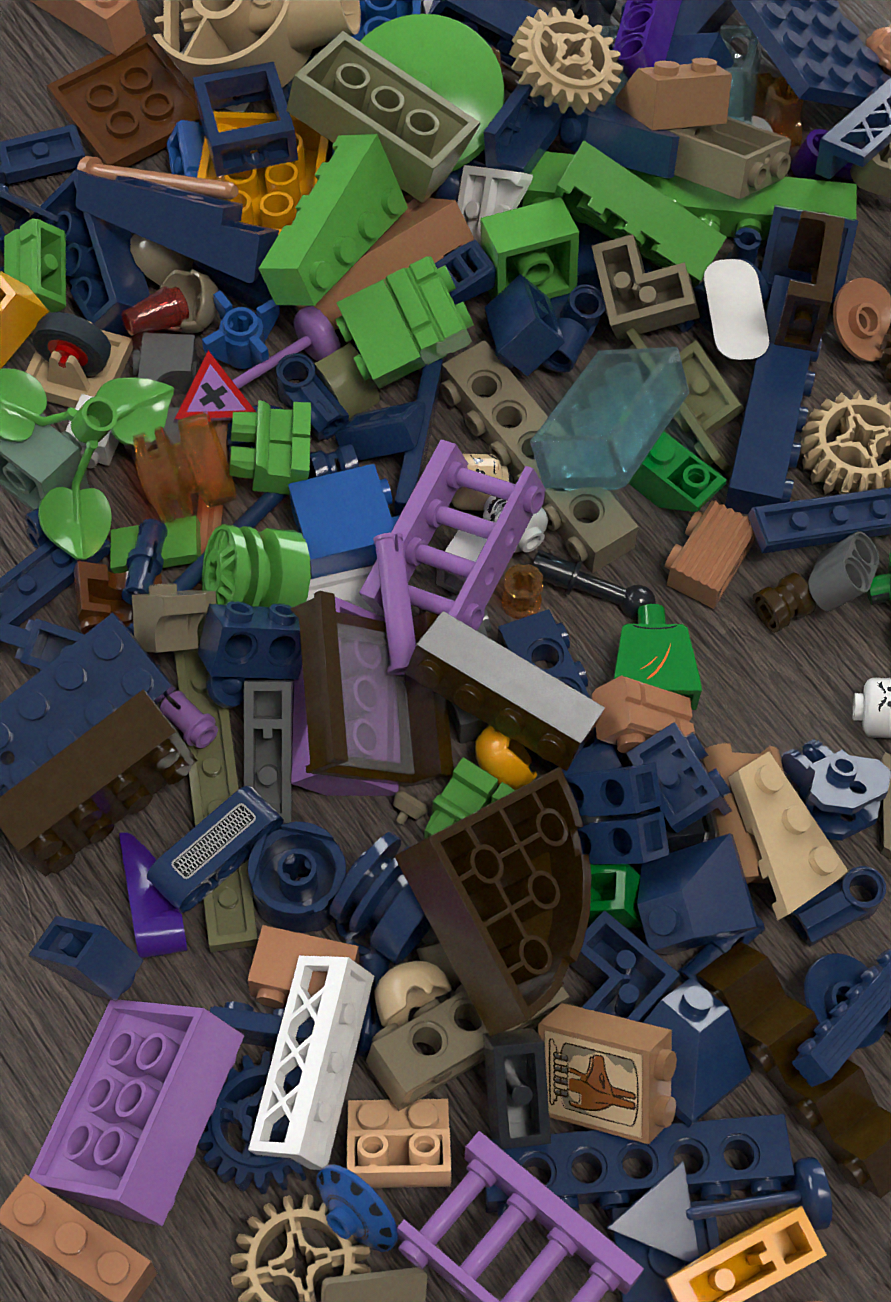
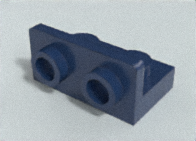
M674 722L627 752L633 765L656 762L662 805L659 808L663 811L665 818L676 833L717 807L724 816L732 812L724 798L731 793V790L716 768L710 772L705 768L701 760L706 758L708 754L694 732L685 736Z

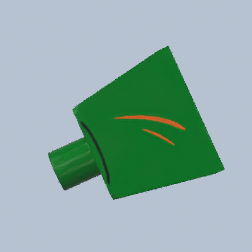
M646 604L639 607L638 624H625L622 626L613 679L622 675L690 698L691 709L696 710L702 692V685L688 628L683 624H666L665 608L662 605Z

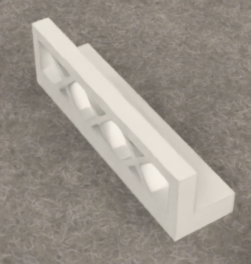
M299 956L248 1149L256 1155L291 1158L303 1166L314 1170H321L328 1165L374 979L373 974L349 957ZM328 971L324 987L311 997L308 988L312 972ZM312 1016L315 1022L312 1035L299 1045L295 1039L298 1027ZM299 1064L303 1071L300 1083L286 1094L283 1088L285 1077ZM286 1114L290 1123L285 1142H269L273 1124Z

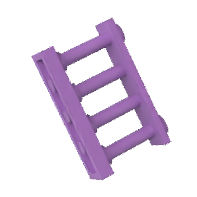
M441 439L391 533L403 534L402 542L408 582L416 567L421 563L467 578L455 601L408 585L411 605L437 615L444 611L477 631L484 618V609L533 514L538 513L543 505L546 489L534 468L525 466L516 484L469 470L467 467L468 462L458 446ZM463 486L507 500L497 522L495 523L449 508L448 506L457 489ZM443 524L487 539L476 562L428 546L437 527ZM376 560L359 594L374 613L384 616L379 569Z
M480 1131L465 1148L464 1159L469 1163L466 1167L469 1173L422 1229L418 1232L405 1219L397 1227L398 1240L402 1242L398 1248L399 1251L420 1269H423L426 1264L430 1266L470 1302H500L476 1280L523 1222L527 1221L530 1223L534 1218L550 1231L547 1235L549 1243L501 1302H529L566 1255L572 1257L574 1253L591 1266L588 1270L591 1277L571 1302H599L607 1290L614 1292L616 1288L626 1295L638 1281L644 1268ZM494 1184L510 1197L506 1201L509 1207L464 1262L458 1266L435 1245L484 1187L491 1188Z

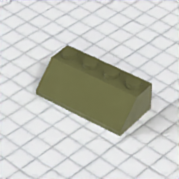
M344 31L294 75L286 109L288 113L333 143L339 135L378 134L399 187L422 203L448 178L480 125L479 121Z

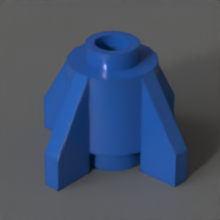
M221 290L213 294L215 307L220 316L221 323L219 330L202 339L203 350L206 353L209 350L214 358L241 369L252 368L268 360L269 352L265 346V341L280 314L279 305H276L274 300L271 299L257 307V314H255L252 310L245 307L233 309L232 304Z

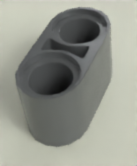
M855 532L819 554L808 585L814 601L820 608L827 612L833 611L870 589L879 565L878 551L872 540L863 532Z

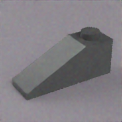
M248 678L244 681V786L250 785L284 819L283 823L292 822L293 784H291L294 679Z

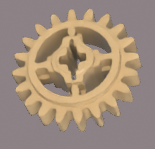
M552 7L548 16L541 9L536 12L534 18L527 16L513 37L514 45L509 52V55L516 58L512 65V70L524 72L519 83L523 85L530 83L533 87L530 93L531 97H536L539 94L545 97L544 105L546 107H549L553 102L558 103L561 113H565L570 105L577 115H581L585 107L591 112H595L600 104L605 105L621 82L618 76L622 72L623 67L616 63L621 54L618 51L609 50L614 40L611 37L603 38L600 35L601 25L590 26L588 24V16L586 15L580 20L574 18L572 9H568L565 16H561L556 7Z

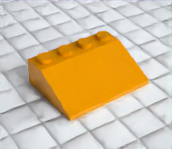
M213 111L218 132L278 121L275 113ZM290 114L295 129L298 161L216 177L205 137L197 178L234 183L238 188V195L229 201L243 204L241 221L238 222L279 230L278 235L284 226H291L297 213L295 207L302 195H309L318 181L315 174L322 162H329L332 158L333 142ZM252 150L250 153H256L258 150Z

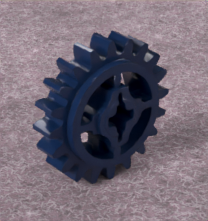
M269 1051L264 1052L259 1066H255L251 1058L245 1055L243 1056V1071L237 1072L233 1067L229 1070L227 1075L228 1081L223 1084L216 1101V1107L203 1131L205 1133L202 1134L198 1142L201 1150L208 1151L204 1156V1160L210 1169L219 1166L217 1174L224 1183L230 1181L236 1175V1185L242 1192L247 1190L252 1180H255L260 1193L266 1194L271 1179H275L283 1191L287 1190V1175L289 1173H294L302 1181L307 1179L302 1164L291 1158L256 1155L248 1150L272 1061ZM299 1065L295 1070L292 1069L285 1077L283 1088L286 1094L300 1083L303 1071ZM258 1091V1092H257L255 1095H253L252 1097L246 1098V1097L249 1096L250 1094H252V1093ZM286 1114L273 1124L269 1142H285L290 1123ZM229 1122L238 1125L240 1130L243 1131L242 1139L245 1142L242 1153L233 1149L229 1144Z

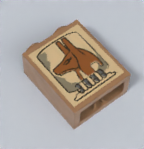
M561 1003L538 1024V1035L542 1038L545 1045L550 1118L645 1144H650L664 1128H668L671 1125L676 1111L675 1098L671 1097V1078L675 1072L677 1062L676 1053L672 1051V1030Z

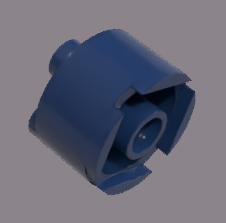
M307 822L286 823L281 825L280 829L261 837L251 851L248 862V876L251 882L250 886L255 907L262 919L278 929L296 933L324 930L331 920L334 919L330 915V907L346 875V862L343 852L334 841L332 835L322 827ZM298 874L306 875V877H302L300 881H295L298 877Z

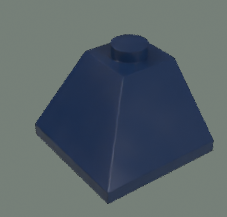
M729 833L672 852L670 855L642 863L637 906L648 947L654 953L673 955L759 928L733 834Z
M692 977L664 997L643 1022L672 1030V1051L676 1053L677 1062L675 1072L671 1078V1097H674L676 1101L675 1115L687 1126H692L749 1078L751 1070L729 1008Z

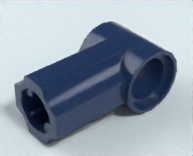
M291 353L284 356L276 367L277 396L280 402L290 408H293L294 402L311 403V431L318 440L332 438L349 420V414L315 374V366L310 358L299 353ZM301 379L303 380V382L291 383L289 382V380Z
M859 866L853 868L846 874L845 878L830 885L789 914L794 929L801 940L811 947L856 921L869 919L875 914L886 894L885 880L877 870L871 867ZM855 885L865 887L871 893L872 901L860 902L851 895L850 887Z

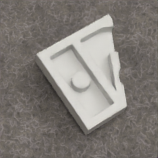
M464 165L457 204L474 239L477 240L480 246V218L517 209L532 182L533 175Z

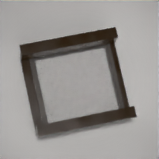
M325 591L315 592L313 599L290 608L299 618L310 756V764L305 766L306 773L404 786H415L439 777H452L454 767L447 699L433 690L422 686L408 675L395 676L387 674V668L391 666L385 621L336 612L335 593ZM424 612L412 617L416 644L439 615Z

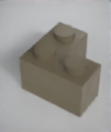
M633 234L592 246L610 326L617 340L629 337L626 331L631 328L642 334L700 318L685 262L645 273L640 250Z

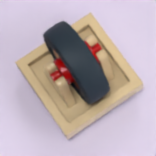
M47 313L38 321L34 329L32 344L36 351L26 373H29L41 383L46 393L47 401L75 409L81 394L95 397L97 391L104 383L121 377L133 350L132 338L100 330L90 321L69 313Z

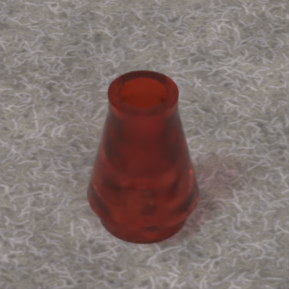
M163 286L131 308L123 310L121 315L126 330L130 335H134L140 332L180 327L182 321L189 318V308L182 291L178 287L169 289L167 286Z

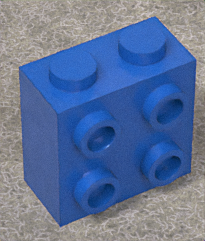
M375 464L288 484L290 508L295 525L308 546L311 579L375 564L377 554L373 538L380 534L391 533L399 519L398 515L391 517L388 505L393 503L390 486L386 478L379 480Z

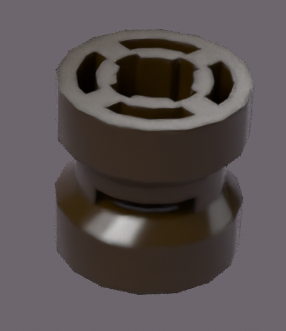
M795 572L781 578L777 587H765L753 594V605L762 623L774 633L789 626L790 620L794 616L803 618L816 609V602L810 593L809 585L804 578Z

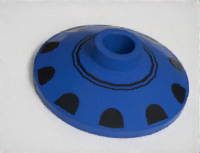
M326 1165L319 1171L316 1179L317 1188L329 1212L326 1219L330 1228L343 1239H349L353 1235L354 1240L372 1250L379 1252L389 1251L398 1241L397 1226L391 1212L380 1196L362 1178L342 1166Z

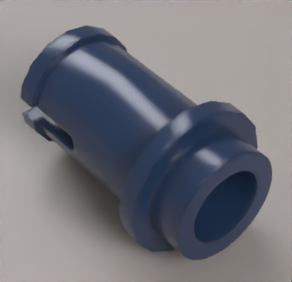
M752 228L739 229L734 237L733 249L729 252L726 260L744 258L753 263L758 269L759 259L757 253L760 246L759 242H761L760 234Z

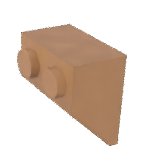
M710 58L692 59V64L679 65L673 61H657L654 63V67L638 68L616 96L615 105L652 131L727 124L732 74L719 67L717 61Z

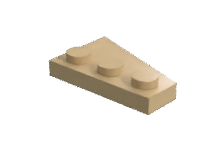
M769 751L728 777L746 831L753 834L762 856V859L757 862L763 879H770L777 901L772 906L777 921L789 915L849 872Z

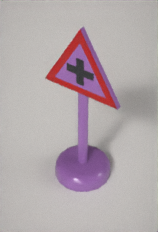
M314 306L302 308L294 317V328L298 341L233 380L230 379L208 350L174 422L232 420L233 412H256L239 388L276 367L284 356L291 353H299L305 350L310 357L320 361L337 351L341 347L333 326L327 317Z

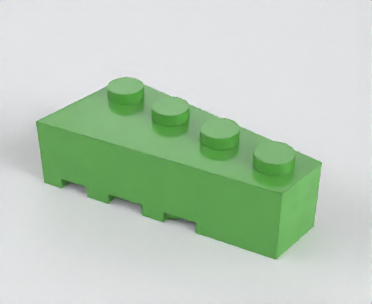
M378 134L339 135L332 146L335 153L329 162H322L315 174L318 181L309 195H302L296 205L297 213L291 226L283 227L259 267L260 273L276 305L315 306L408 209Z
M584 140L557 184L553 199L561 197L571 215L613 240L633 234L641 256L662 269L685 262L692 287L700 283L707 267L712 263L726 239V236L720 233L721 228L716 223L705 217H696L684 209V206L679 201L662 194Z

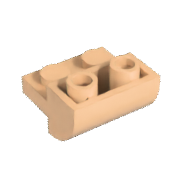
M419 1099L400 1111L397 1110L391 1100H348L347 1169L362 1178L371 1188L451 1187L448 1099Z

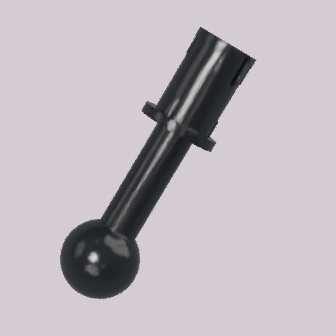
M538 549L529 572L530 577L566 589L565 594L567 595L571 593L574 587L620 605L622 612L633 620H638L639 607L646 604H656L653 592L646 586L633 585L626 589L580 571L582 562L579 560L575 564L553 556L541 549Z

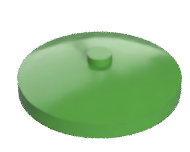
M413 14L385 22L359 41L480 122L478 130L452 171L468 164L485 149L484 130L504 105L505 92L498 60L490 46L477 32L467 25L445 16Z

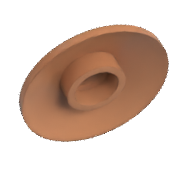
M857 278L847 282L841 287L834 301L833 319L837 335L846 350L854 357L866 362L879 361L883 351L880 349V346L891 323V295L881 284L869 278Z

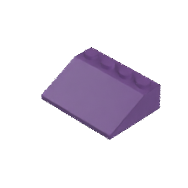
M118 999L117 1001L110 1000L29 1177L57 1195L130 1220L163 1226L168 1212L174 1205L175 1196L186 1170L195 1156L196 1147L208 1119L216 1107L217 1098L229 1070L235 1063L236 1054L244 1035L204 1008Z

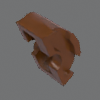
M77 561L74 568L77 612L82 634H87L111 613L118 616L126 627L133 622V606L122 598V590L125 587L128 572L111 573L108 571L107 565ZM161 573L156 576L154 584H162Z

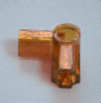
M770 72L757 74L751 81L746 82L744 95L751 115L764 119L772 128L773 133L790 138V147L800 146L802 142L800 114L804 100L798 98L784 76L776 78L771 76Z

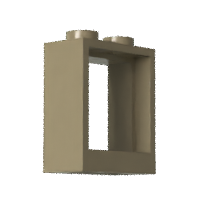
M728 116L727 124L665 129L680 136L674 175L737 199L744 198L784 179L790 167V138Z

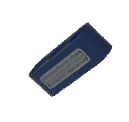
M250 785L244 786L166 851L151 866L147 873V879L180 913L187 912L249 859L257 841L265 834L269 835L280 829L284 819Z

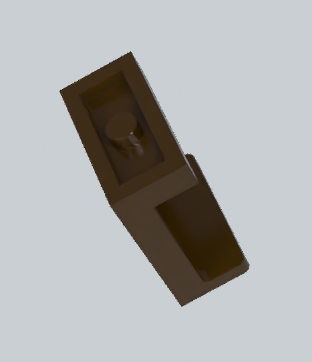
M801 212L789 257L788 268L810 273L812 275L811 284L790 280L774 345L817 352L832 303L845 217L833 216L824 212Z

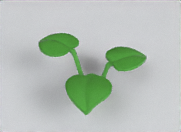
M8 368L0 369V439L10 442H23L32 435L35 424L47 426L69 420L71 421V430L74 436L79 441L86 443V449L72 480L71 489L66 487L51 489L40 502L38 517L42 530L54 544L76 560H87L104 544L110 531L112 520L111 508L103 492L95 488L80 490L81 481L93 452L98 447V442L111 430L113 436L125 445L142 447L151 444L164 429L174 387L145 378H116L104 383L97 391L95 397L88 399L79 410L70 407L66 412L42 417L40 415L46 409L47 397L41 383L24 371Z

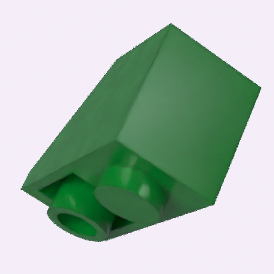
M660 427L630 454L626 482L658 508L698 512L727 481Z

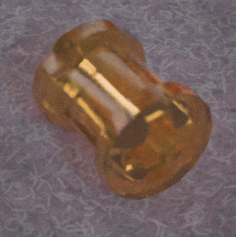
M517 564L509 568L504 576L505 584L502 596L504 611L514 619H521L538 613L542 604V573L539 569L529 564Z

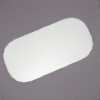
M737 259L719 260L711 263L704 273V282L714 339L718 350L731 359L743 360L760 357L769 346V335L759 280L755 269L749 263Z

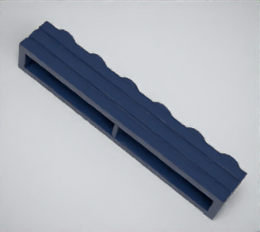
M887 949L876 958L877 966L869 968L862 974L863 982L861 984H856L847 991L845 995L848 999L845 1002H840L830 1011L832 1017L829 1020L823 1021L814 1029L816 1036L809 1038L798 1047L797 1050L800 1054L793 1061V1065L800 1071L799 1073L807 1080L811 1087L830 1080L891 1008V949Z

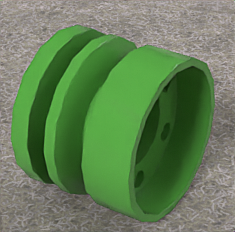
M222 524L214 529L204 554L202 590L216 591V604L226 605L228 602L238 601L250 606L270 607L273 604H285L294 607L307 601L311 578L310 556L307 543L301 533L294 530L266 528L258 533L256 529L249 526L238 528L234 525Z

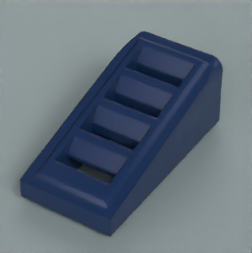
M472 240L460 246L435 263L437 269L444 265L446 266L455 284L456 289L449 292L455 305L495 287L496 268L477 240ZM457 273L462 279L459 283L453 277Z

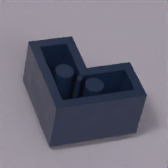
M605 910L586 929L584 943L576 962L570 964L598 989L582 1008L642 1023L658 1003L675 990L680 976L675 969Z

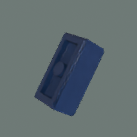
M418 400L355 414L337 431L335 437L339 446L353 445L357 460L413 450L419 440L426 404L424 401Z

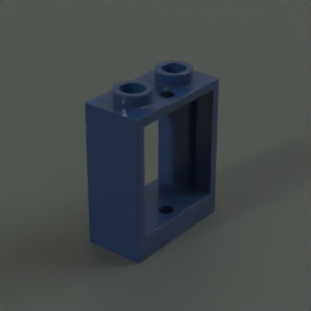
M274 61L193 77L197 108L216 177L298 161L295 129L290 113L286 111L287 103ZM271 98L278 121L218 132L213 110ZM252 150H258L256 153H250Z

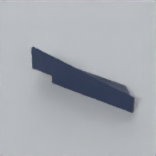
M78 173L76 207L247 283H252L257 279L260 273L259 267L278 237L279 230L238 222L241 221L243 204L133 177L116 176V180H111L88 173Z

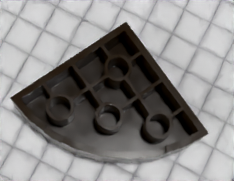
M561 767L394 856L490 1037L529 1021L549 1004L563 986L562 980L571 963L576 962L584 943L591 905L589 855L582 854L581 841L577 830L582 828L583 824L576 800Z

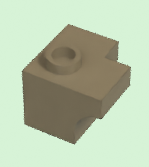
M177 584L149 585V594L132 595L134 637L146 652L159 653L198 649V625L202 617L207 613L209 604H216V591H177Z

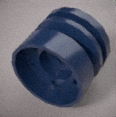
M387 832L370 849H367L349 869L331 904L330 915L340 922L353 914L349 923V929L353 933H359L375 920L378 924L373 932L370 945L394 964H399L415 949L432 926L394 857L398 853L402 839L392 832Z

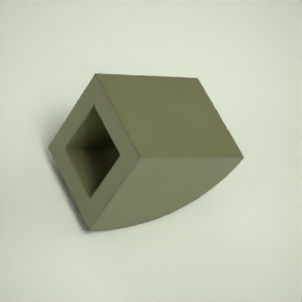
M350 343L314 364L315 374L347 411L349 420L355 414L362 413L380 402L376 383L373 378L366 381L363 379L353 358L359 355V353Z

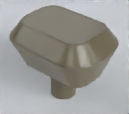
M404 790L395 792L393 805L401 810L396 818V821L404 825L408 816L418 820L428 813L427 805Z

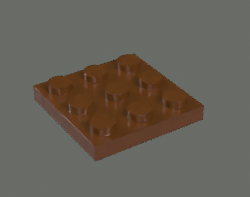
M150 34L142 37L118 57L110 53L46 85L50 99L70 125H76L80 138L94 156L102 160L104 165L128 167L167 147V141L176 123L180 120L199 122V125L202 126L197 108L195 89Z

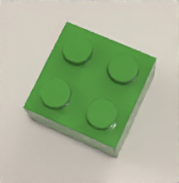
M561 197L480 218L481 247L496 268L495 287L488 290L492 300L520 274L549 298L569 294L577 287L579 230Z

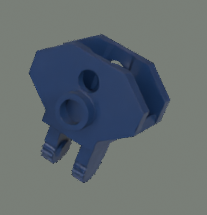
M813 739L802 746L803 755L798 749H791L783 753L781 756L783 771L801 788L798 795L826 838L842 841L876 823L880 802L886 798L888 793L891 770L879 759L851 756L843 749L833 753L827 746L822 744L823 742ZM841 814L850 815L854 821L848 822L843 820Z

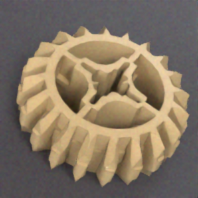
M859 390L853 395L852 400H849L842 392L836 397L835 402L825 399L820 406V410L814 409L811 412L808 422L803 426L801 432L800 455L804 457L802 461L803 470L812 471V484L824 482L823 489L825 495L833 490L840 492V495L891 487V460L881 466H878L876 462L883 453L890 452L891 455V401L885 405L879 404L877 394L873 395L869 400H865L862 398ZM840 429L841 436H837L835 441L827 443L826 437Z
M312 1195L304 1196L302 1209H294L292 1197L285 1196L283 1198L285 1212L277 1214L271 1203L266 1204L264 1211L269 1221L263 1224L254 1216H251L247 1221L250 1229L256 1234L255 1237L239 1234L236 1238L237 1244L242 1249L248 1251V1253H237L231 1256L232 1266L246 1270L237 1273L231 1278L233 1287L240 1289L250 1287L240 1295L238 1302H277L261 1286V1284L273 1282L274 1286L288 1285L293 1287L299 1295L300 1302H316L315 1285L323 1275L332 1273L334 1267L344 1265L342 1276L371 1273L370 1267L355 1263L365 1260L370 1256L369 1247L366 1245L352 1246L357 1242L354 1240L353 1235L349 1239L339 1237L327 1222L326 1216L329 1212L326 1204L322 1203L319 1211L313 1210ZM301 1227L322 1231L330 1236L340 1249L330 1251L329 1247L314 1248L310 1246L303 1237ZM286 1231L287 1247L285 1252L280 1257L269 1260V1266L259 1268L262 1254L268 1244L279 1234ZM295 1244H299L301 1255L306 1256L307 1263L311 1260L315 1262V1264L309 1265L307 1269V1290H303L301 1278L296 1276L295 1270L291 1273L287 1271L295 1267L294 1258L297 1257Z

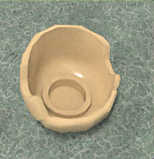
M423 961L402 963L390 969L379 980L375 989V1002L382 1026L386 1027L397 1023L401 1027L408 1023V1015L411 1009L421 1008L428 1002L435 1000L437 996L448 993L451 990L448 975L436 965Z

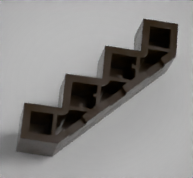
M740 941L696 974L699 983L729 1008L742 1047L746 1051L750 1063L758 1072L767 1076L790 1104L792 1112L799 1123L808 1131H812L832 1155L845 1179L853 1187L859 1189L862 1186L881 1199L891 1191V1113L877 1104L862 1068L848 1059L830 1080L814 1087L808 1084L807 1080L799 1073L800 1071L794 1067L793 1061L800 1054L797 1050L798 1047L809 1038L816 1036L814 1029L820 1023L815 1012L785 995L768 956Z

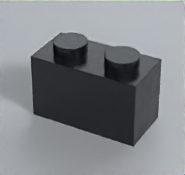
M533 1028L503 1031L491 1037L489 1033H483L489 1127L493 1139L500 1149L551 1144L544 1041Z

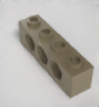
M462 984L455 990V996L441 1004L438 1000L428 1002L416 1011L413 1016L414 1019L401 1027L397 1023L390 1024L372 1038L373 1043L366 1063L398 1111L485 1061L483 1033H488ZM562 986L552 1001L529 1021L508 1030L527 1028L537 1030L538 1024L561 1003L566 1004L570 996ZM466 1019L475 1026L476 1030L464 1031L456 1025L455 1020ZM418 1042L427 1043L434 1049L436 1054L430 1056L420 1054L413 1044Z

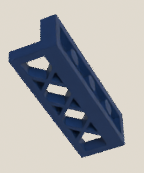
M891 78L821 138L816 174L830 179L849 162L863 167L891 142Z
M519 83L484 130L486 168L530 174L560 132L564 113L560 112L559 104L553 102L549 107H546L544 105L545 97L540 94L536 97L530 96L533 89L530 83L525 85Z

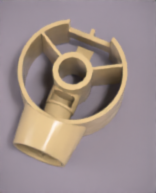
M164 0V15L154 19L155 23L164 33V37L161 33L154 34L153 36L193 87V77L273 61L281 86L284 87L304 67L314 48L329 44L342 31L350 36L358 34L361 21L360 0ZM179 11L181 12V20L184 23V31H196L184 54L179 52Z

